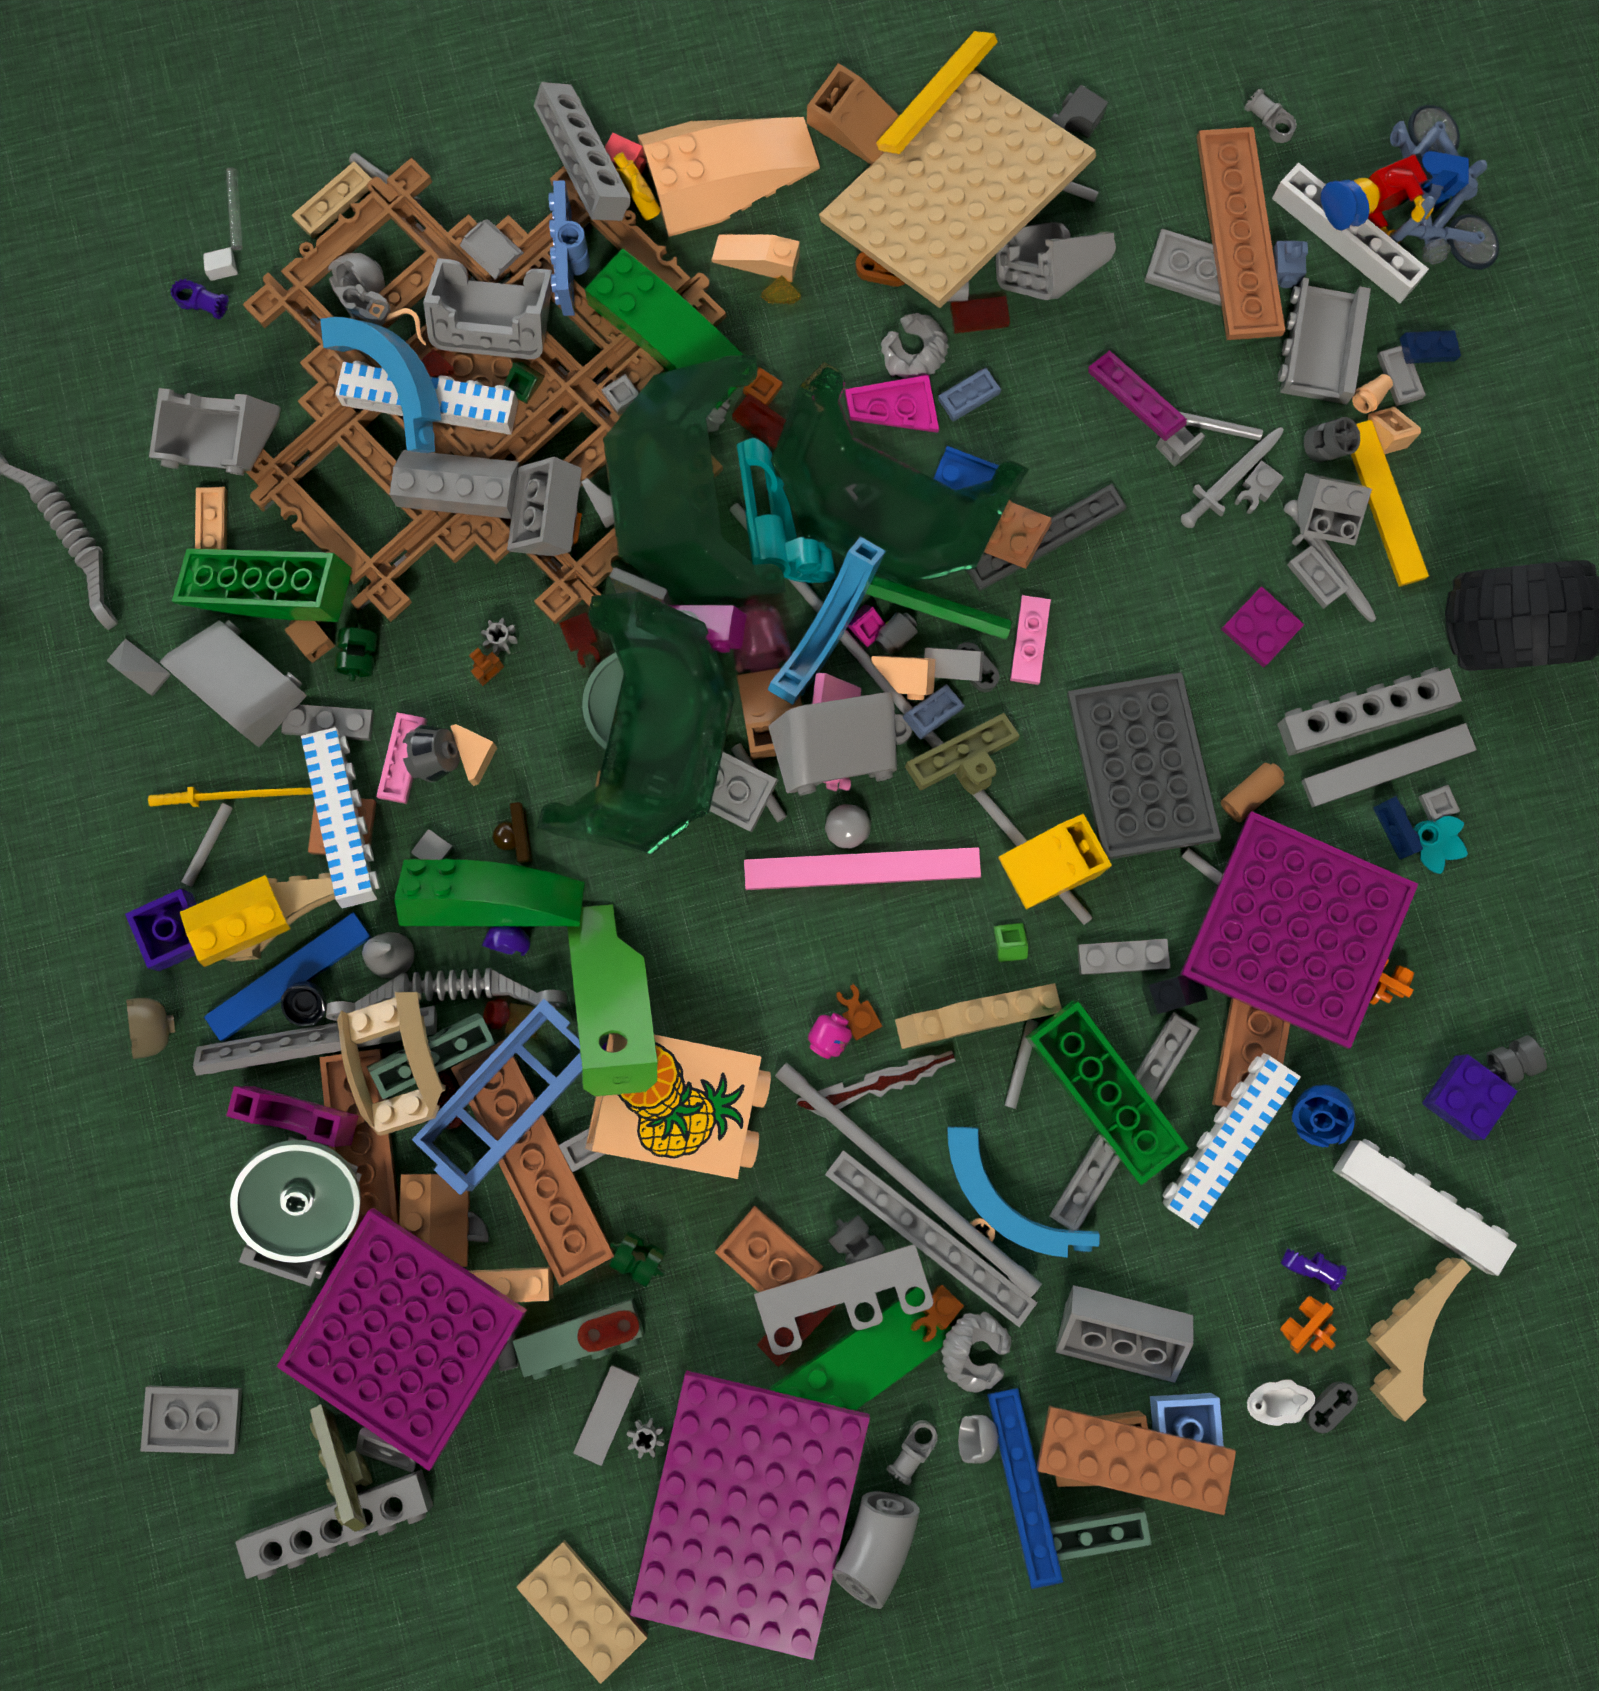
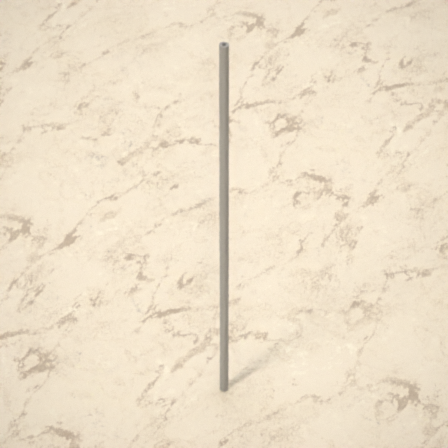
M736 503L729 511L747 530L745 511L739 503ZM788 579L818 614L823 605L822 600L806 582ZM845 630L840 639L841 642L882 690L891 693L894 704L903 714L913 708L901 693L896 692L872 664V659L851 634ZM934 731L924 737L933 749L943 744ZM984 790L973 795L1016 846L1027 842L1024 836ZM1070 890L1058 895L1083 925L1093 918Z

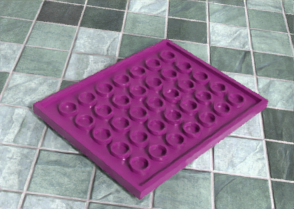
M686 1370L630 1616L813 1660L833 1578L832 1571L836 1565L870 1414Z

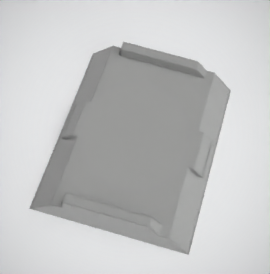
M489 219L479 222L464 236L465 238L460 244V247L494 279L499 277L524 253Z

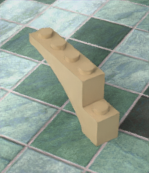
M322 873L318 875L319 879L307 880V876H291L287 882H277L275 878H268L289 925L314 908L335 899L330 873ZM276 936L224 959L231 962L261 959V952Z
M1054 983L959 1002L940 1009L908 1015L896 1019L895 1022L901 1047L905 1049L1054 1015L1061 1010V1005Z
M1452 1257L1451 1259L1446 1258L1441 1261L1435 1268L1437 1272L1430 1279L1426 1278L1420 1281L1414 1288L1415 1293L1408 1300L1403 1299L1398 1302L1392 1309L1393 1314L1386 1321L1381 1320L1376 1323L1370 1330L1371 1335L1366 1339L1391 1367L1390 1370L1385 1369L1375 1377V1384L1370 1390L1394 1417L1402 1421H1406L1427 1401L1423 1396V1373L1428 1342L1444 1303L1457 1284L1472 1269L1463 1259Z

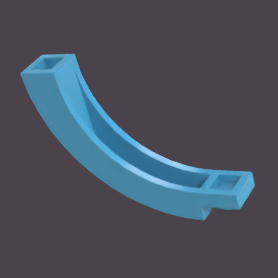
M345 317L320 319L323 348L341 352L351 350L363 351L376 360L390 377L402 407L407 451L420 453L435 452V434L432 422L441 420L440 407L430 375L416 352L397 334L377 324Z
M859 537L848 551L840 572L816 618L788 661L770 682L768 691L792 705L800 695H804L815 680L816 674L821 671L856 613L882 561L885 550Z
M948 1127L950 1158L958 1182L971 1205L992 1228L1020 1246L1051 1256L1068 1258V1245H1074L1075 1251L1084 1252L1092 1251V1246L1099 1247L1098 1231L1053 1228L1034 1222L1014 1210L996 1191L984 1169L979 1148V1128Z

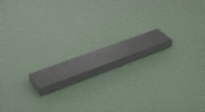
M1113 484L1106 486L1051 517V526L1030 563L1125 511L1127 507ZM987 553L965 565V570L979 592L1022 568Z

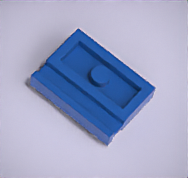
M947 446L931 486L984 506L1000 466Z

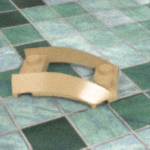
M395 992L394 998L350 1013L340 1011L337 1019L342 1059L350 1089L361 1116L380 1136L435 1119L440 1107L437 1103L441 1092L445 1091V1085L440 1081L431 1055L424 1016L420 1014L419 1000H421V995L418 992ZM400 1030L405 1053L418 1089L373 1104L363 1076L357 1044Z

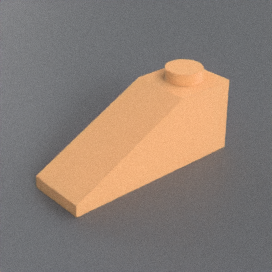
M719 234L712 262L793 282L799 261L800 241L776 235Z

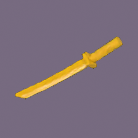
M187 787V792L149 795L148 803L150 807L176 805L179 803H190L193 807H199V801L313 794L312 788H285L199 793L194 787Z

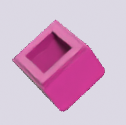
M864 605L856 611L848 628L866 647H869L875 641V638L879 635L878 631L885 623L874 607Z

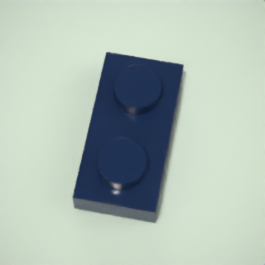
M1455 330L1405 332L1400 337L1406 364L1452 362L1461 357Z
M1396 796L1373 807L1399 860L1423 850L1420 837L1413 830L1406 816V810Z

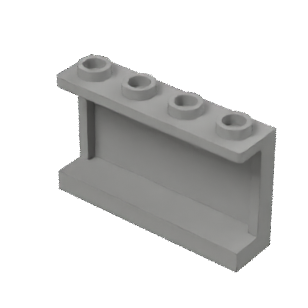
M1303 277L1298 287H1293L1290 297V303L1294 304L1293 312L1289 313L1286 322V329L1290 330L1289 338L1285 339L1282 348V355L1286 357L1285 364L1281 365L1278 374V381L1282 382L1280 393L1347 405L1356 390L1371 288L1359 287L1355 294L1308 286L1309 278Z

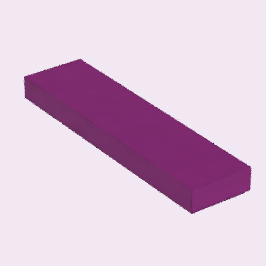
M1110 350L1088 367V373L1164 441L1187 425L1186 417Z

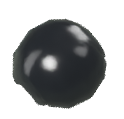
M311 981L294 983L287 988L281 997L282 1013L289 1022L295 1025H315L326 1013V994L320 986Z

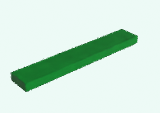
M874 576L866 592L868 595L1003 639L1008 638L1012 625L1011 620Z

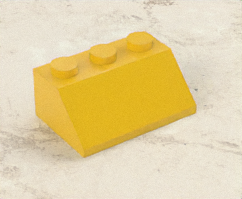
M266 875L180 912L187 937L198 961L204 967L290 930Z

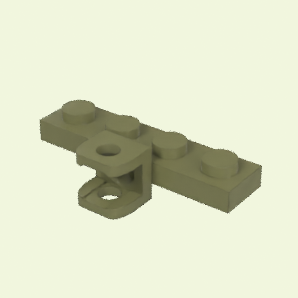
M1002 713L908 761L905 768L920 791L957 772L956 777L964 789L974 795L988 788L992 783L991 778L996 774L995 764L989 755L1018 741L1020 735L1005 713Z
M320 1404L310 1409L313 1420L310 1423V1429L320 1444L321 1449L318 1450V1456L322 1465L327 1468L329 1478L326 1479V1484L331 1495L335 1496L337 1507L334 1508L336 1518L342 1526L345 1525L357 1532L366 1527L367 1524L355 1486L358 1484L363 1486L372 1484L371 1474L367 1462L362 1455L355 1450L348 1454L345 1453L334 1413Z

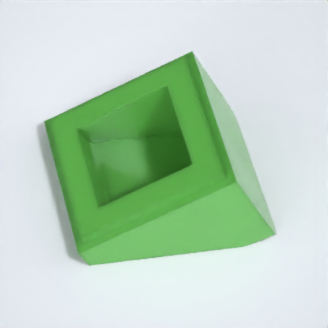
M1023 923L994 926L998 961L1006 962L1027 959L1028 943Z

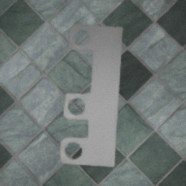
M915 1244L754 1294L771 1350L776 1355L788 1353L801 1347L802 1340L795 1317L845 1302L852 1326L856 1330L869 1328L880 1324L883 1319L875 1292L891 1287L896 1288L902 1310L906 1314L921 1312L930 1309L933 1305V1298ZM914 1286L921 1288L925 1293V1300L918 1307L910 1306L905 1300L906 1291ZM867 1302L873 1306L875 1314L871 1321L861 1322L856 1318L855 1308L859 1303ZM781 1327L789 1328L794 1334L793 1343L788 1347H781L774 1340L776 1330Z

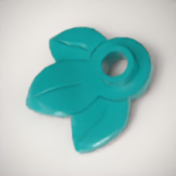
M1443 816L1435 822L1429 820L1419 822L1413 828L1420 837V843L1423 847V850L1420 851V860L1427 869L1441 874L1445 867V860H1457L1468 855L1464 843L1457 836L1464 826L1463 821L1453 816ZM1424 830H1428L1431 833V838L1428 841L1422 837Z

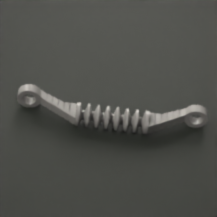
M0 452V474L20 483L29 491L33 503L38 504V510L44 513L43 516L46 521L50 522L51 529L56 531V536L62 540L63 546L69 548V555L75 557L76 565L81 567L87 575L89 606L100 623L107 630H110L118 624V621L104 604L102 549L99 546H95V539L89 537V530L83 528L82 520L77 519V513L71 510L70 503L65 501V496L59 492L56 483L9 465Z
M486 968L485 975L482 978L478 969H474L472 978H469L466 969L462 970L460 979H457L454 970H450L448 979H445L443 971H438L436 980H433L431 972L427 971L424 981L421 980L419 972H414L412 981H409L407 973H401L355 1003L345 1001L328 1003L326 1005V1018L337 1021L340 1011L350 1013L394 998L395 992H418L420 995L425 993L427 1001H432L434 992H437L439 1000L443 1001L446 991L449 992L451 1000L456 999L458 991H461L463 999H468L470 990H473L475 998L479 999L481 991L484 989L487 998L510 995L535 1007L545 999L555 1009L567 1006V993L561 990H544L536 993L492 970V968Z

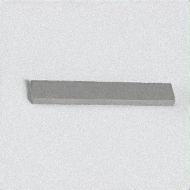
M1465 723L1302 780V784L1313 808L1472 753L1477 749Z

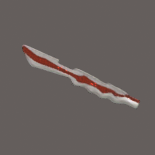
M952 1050L936 1056H924L908 1060V1065L903 1067H889L866 1074L864 1081L846 1088L843 1087V1083H839L818 1092L836 1108L841 1109L869 1092L881 1098L891 1088L902 1090L904 1085H915L922 1077H932L938 1068L956 1061ZM802 1097L797 1099L796 1103L799 1106L824 1117Z

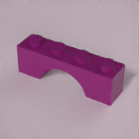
M234 1086L226 1115L227 1117L252 1124L268 1125L295 1131L305 1135L307 1140L332 1147L351 1146L358 1120V1115L255 1086Z

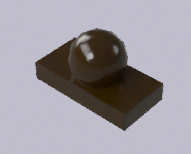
M521 802L510 803L512 822L498 824L493 831L492 839L494 844L502 850L516 848L518 862L521 865L532 864L533 859L526 808Z

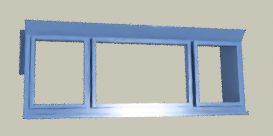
M545 999L534 1008L438 1111L436 1118L430 1120L412 1139L438 1165L434 1171L459 1195H462L465 1191H472L582 1073L581 1053L556 1078L523 1047L529 1038L548 1019L580 1049L579 1038L568 1028L571 1023ZM517 1053L550 1085L497 1141L464 1108ZM457 1116L491 1148L467 1175L432 1143Z

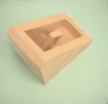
M1396 407L1368 414V420L1373 421L1384 454L1408 448L1421 433V427Z
M457 724L450 727L468 780L473 786L478 785L497 750V746L493 741Z

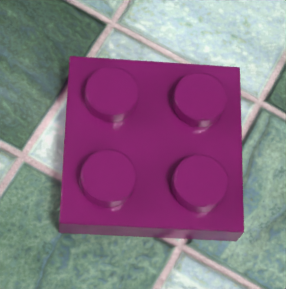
M1261 586L1221 630L1264 668L1304 624Z

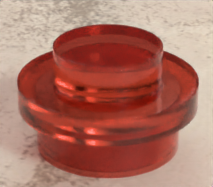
M497 999L487 1003L483 1015L485 1023L493 1029H500L508 1022L510 1009L505 1000Z

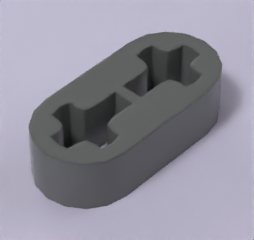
M964 642L956 648L957 650L981 651L978 646L971 642ZM983 654L982 673L985 675L990 673L992 675L990 679L991 684L988 682L969 681L978 691L990 692L997 686L1000 677L997 668Z
M1341 1381L1332 1383L1315 1399V1404L1305 1413L1304 1417L1307 1425L1319 1433L1331 1431L1357 1405L1358 1395L1355 1388ZM1338 1390L1348 1391L1345 1395L1348 1401L1346 1403L1339 1401L1333 1406L1339 1398L1336 1392ZM1330 1409L1324 1415L1326 1420L1324 1425L1314 1423L1317 1420L1314 1415L1317 1411L1324 1413Z

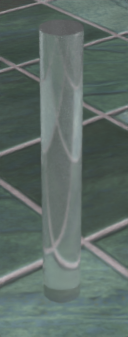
M227 168L226 182L231 249L238 251L243 248L237 169Z

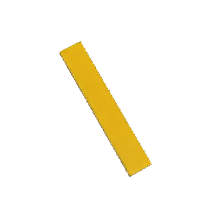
M974 31L876 142L879 151L900 154L996 45L998 41L995 33Z
M1368 420L1358 423L1356 425L1360 432V445L1351 456L1361 484L1372 489L1368 503L1398 586L1401 587L1425 580L1429 575L1373 421Z

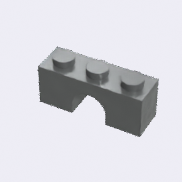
M1080 85L1074 94L1070 92L1067 95L1059 115L1054 113L1050 120L1067 132L1076 131L1089 138L1103 119L1108 102Z

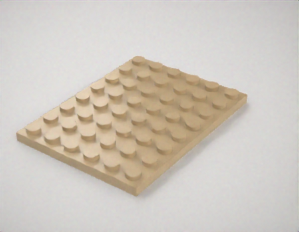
M973 70L900 154L884 152L830 203L819 216L823 224L941 308L1096 158L1095 149Z

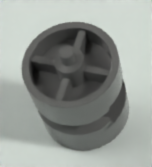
M1348 417L1338 418L1313 426L1307 430L1304 436L1306 454L1316 463L1353 454L1360 445L1358 426Z
M1529 1035L1511 1042L1508 1050L1500 1046L1486 1054L1490 1071L1510 1086L1523 1080L1524 1073L1532 1077L1547 1069L1546 1059L1543 1054L1545 1053L1544 1048H1540L1538 1043Z
M859 1215L855 1216L848 1223L846 1221L843 1223L839 1218L835 1222L839 1226L837 1228L838 1231L828 1239L839 1254L845 1253L847 1265L878 1256L886 1249L875 1235L869 1236V1227Z

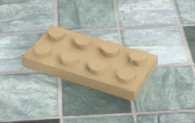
M565 1540L516 1587L600 1684L648 1637V1634L630 1616L626 1609Z

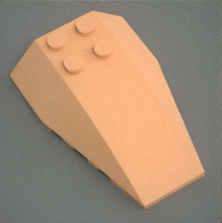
M804 117L689 121L638 135L639 143L643 146L644 159L648 163L659 198L661 214L668 237L722 223L741 209L743 211L751 207L752 203L758 199L773 195L778 188L786 184L789 186L820 169Z

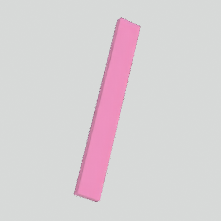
M979 847L744 860L746 890L981 877Z

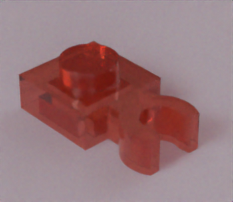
M586 612L559 623L570 651L579 649L577 659L582 668L586 667L584 657L587 654L594 655L596 662H600L598 650L590 646V644L597 642V638Z

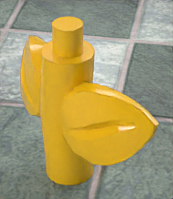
M623 152L617 154L613 158L618 166L616 171L619 173L626 190L634 200L645 221L656 217L661 212V209L651 189L633 160H627Z

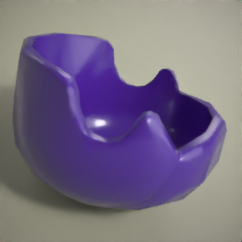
M491 926L486 933L482 946L510 955L518 951L521 952V956H524L530 949L531 940L520 926Z

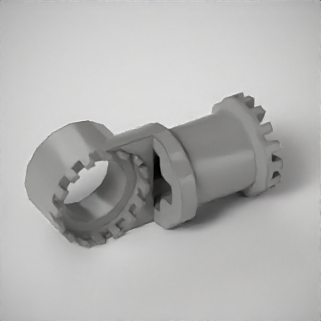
M1258 89L1250 97L1252 101L1248 100L1244 110L1247 112L1252 111L1263 120L1262 124L1269 129V135L1273 141L1277 143L1288 142L1295 132L1297 126L1296 119L1284 110L1280 103L1275 104L1266 97L1263 89ZM1285 123L1290 131L1288 133H1280L1276 130L1275 125Z
M919 1420L911 1426L909 1435L901 1446L903 1450L894 1464H889L887 1467L888 1472L896 1479L899 1476V1481H902L904 1484H911V1476L919 1464L926 1461L938 1441L936 1429L931 1422ZM921 1427H926L932 1432V1438L926 1444H920L914 1438L915 1432Z

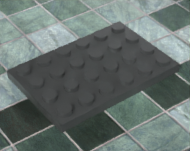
M1182 672L1068 691L1067 699L1098 841L1109 860L1216 842L1221 839Z

